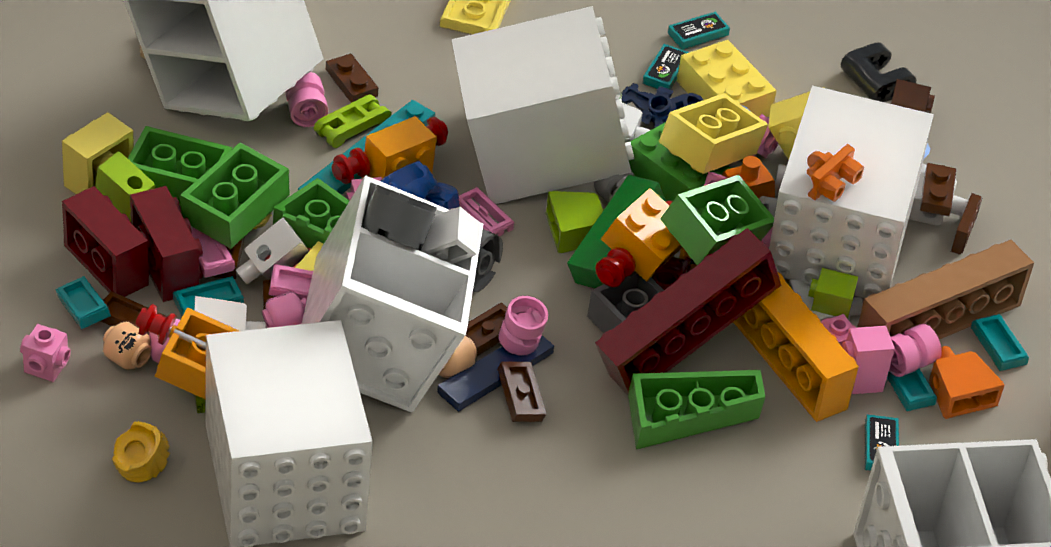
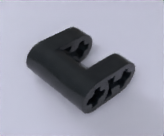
M881 42L850 51L840 63L842 70L870 99L880 102L892 100L897 79L913 83L917 81L916 77L905 67L883 74L879 71L889 63L892 57V53Z

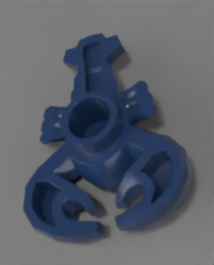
M635 83L627 86L621 93L622 103H634L643 113L641 121L647 125L652 121L654 128L667 121L669 112L703 101L704 99L694 93H686L670 99L674 92L672 89L658 87L656 94L638 91V84Z

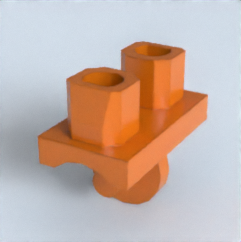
M846 144L834 156L830 152L824 154L820 151H815L808 156L807 164L809 168L806 172L813 182V188L808 192L810 198L817 200L823 195L835 202L842 196L846 184L840 180L841 178H844L851 184H856L862 178L864 166L853 159L855 148Z

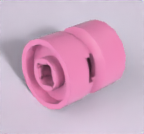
M315 73L305 74L296 82L294 87L285 91L290 117L298 126L313 127L317 120L328 115V105L324 97L323 84L320 77Z
M519 296L509 303L499 332V341L505 350L519 356L528 355L536 350L548 320L549 314L546 306L540 300L530 296Z
M919 324L909 328L903 335L898 333L890 336L895 350L889 371L897 377L905 376L916 371L918 368L933 364L941 357L942 352L939 338L935 331L926 324Z

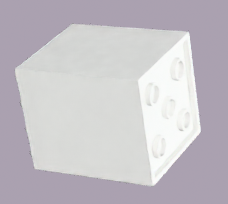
M124 0L164 109L251 121L256 119L259 113L267 106L275 103L278 97L286 90L294 87L296 82L305 74L313 71L314 67L324 59L304 0Z
M593 6L452 39L469 130L488 198L495 204L606 179L615 175L631 173L629 160H633L634 155L631 142L625 143L624 141L629 139L630 136L626 120L620 121L625 118L622 100L619 99L620 89L617 77H614L615 70L612 57L610 56L607 37L600 38V35L605 34L602 18H595Z
M812 85L778 193L769 246L777 272L781 273L784 278L802 280L808 285H811L813 278L819 279L822 268L858 276L854 295L863 298L891 287L917 190L934 114ZM846 144L855 148L853 159L864 166L862 178L856 184H851L844 178H841L840 180L846 184L842 196L835 202L823 195L817 200L810 198L808 192L813 188V182L806 172L809 168L807 164L808 156L815 151H820L824 154L830 152L834 156Z
M365 175L316 256L302 324L341 320L359 392L413 413L466 335L483 223L479 222L478 255L454 264L390 240L382 235L369 232L367 229L362 228L361 225L377 185L437 207L435 216L447 212L449 209Z
M341 320L206 335L205 426L230 547H252L261 544L285 543L292 540L317 539L324 536L354 534L366 531L372 438Z
M1037 439L877 447L853 533L856 546L1051 547V478L1047 470V457L1045 453H1041Z

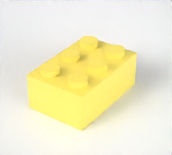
M729 40L681 55L677 82L687 93L700 95L704 100L725 93L739 104L747 107L756 116L759 117L763 114L767 118L770 117L771 104H774L777 90Z
M723 93L669 112L659 143L665 146L671 154L680 157L690 164L693 170L705 174L744 159L746 156L757 154L768 123Z

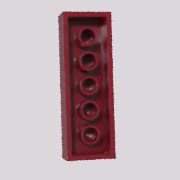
M746 228L740 234L732 236L716 252L707 255L692 270L682 274L667 289L655 294L651 301L639 310L630 313L615 328L606 331L595 344L609 376L628 395L633 374L667 373L781 286V282L771 251Z

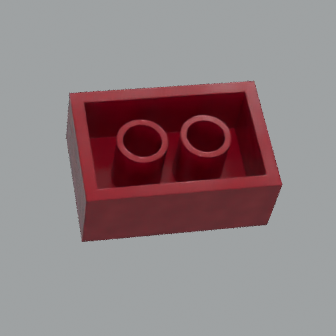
M93 186L62 201L64 246L109 293L112 291L126 297L149 285V240L145 233L139 232L131 224L126 214H121L113 206L112 201L107 195H103Z
M167 186L131 194V224L139 232L145 233L150 243V248L148 249L149 276L162 301L173 300L174 291L199 285V279L203 278L202 268L199 263V257L203 256L200 240L193 238L190 222L187 217H182L177 197L171 196Z

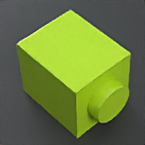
M822 268L819 279L813 278L809 289L808 297L814 298L811 310L835 317L844 314L848 319L858 276Z

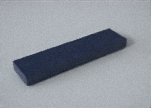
M542 336L534 352L521 356L508 352L502 346L475 362L473 366L440 383L437 393L459 412L502 385L497 370L501 361L531 362L532 366L554 353V345Z

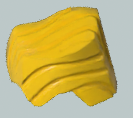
M136 421L129 430L116 439L112 461L118 472L130 482L148 481L152 477H157L159 472L164 470L170 452H168L169 442L164 433L159 431L156 426Z

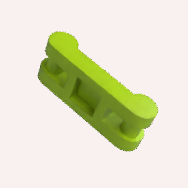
M367 95L320 118L315 123L313 129L319 136H325L327 143L333 148H338L346 139L376 124L380 125L392 116V112L385 106H380L379 101L373 95Z

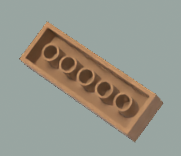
M1012 239L1001 244H994L986 250L976 254H969L959 261L951 264L947 263L939 269L929 273H922L914 279L895 284L892 288L869 295L864 299L857 328L886 326L889 335L893 336L898 333L903 335L909 328L919 324H926L935 331L940 340L971 327L973 320L1002 314L1021 306L1034 262Z

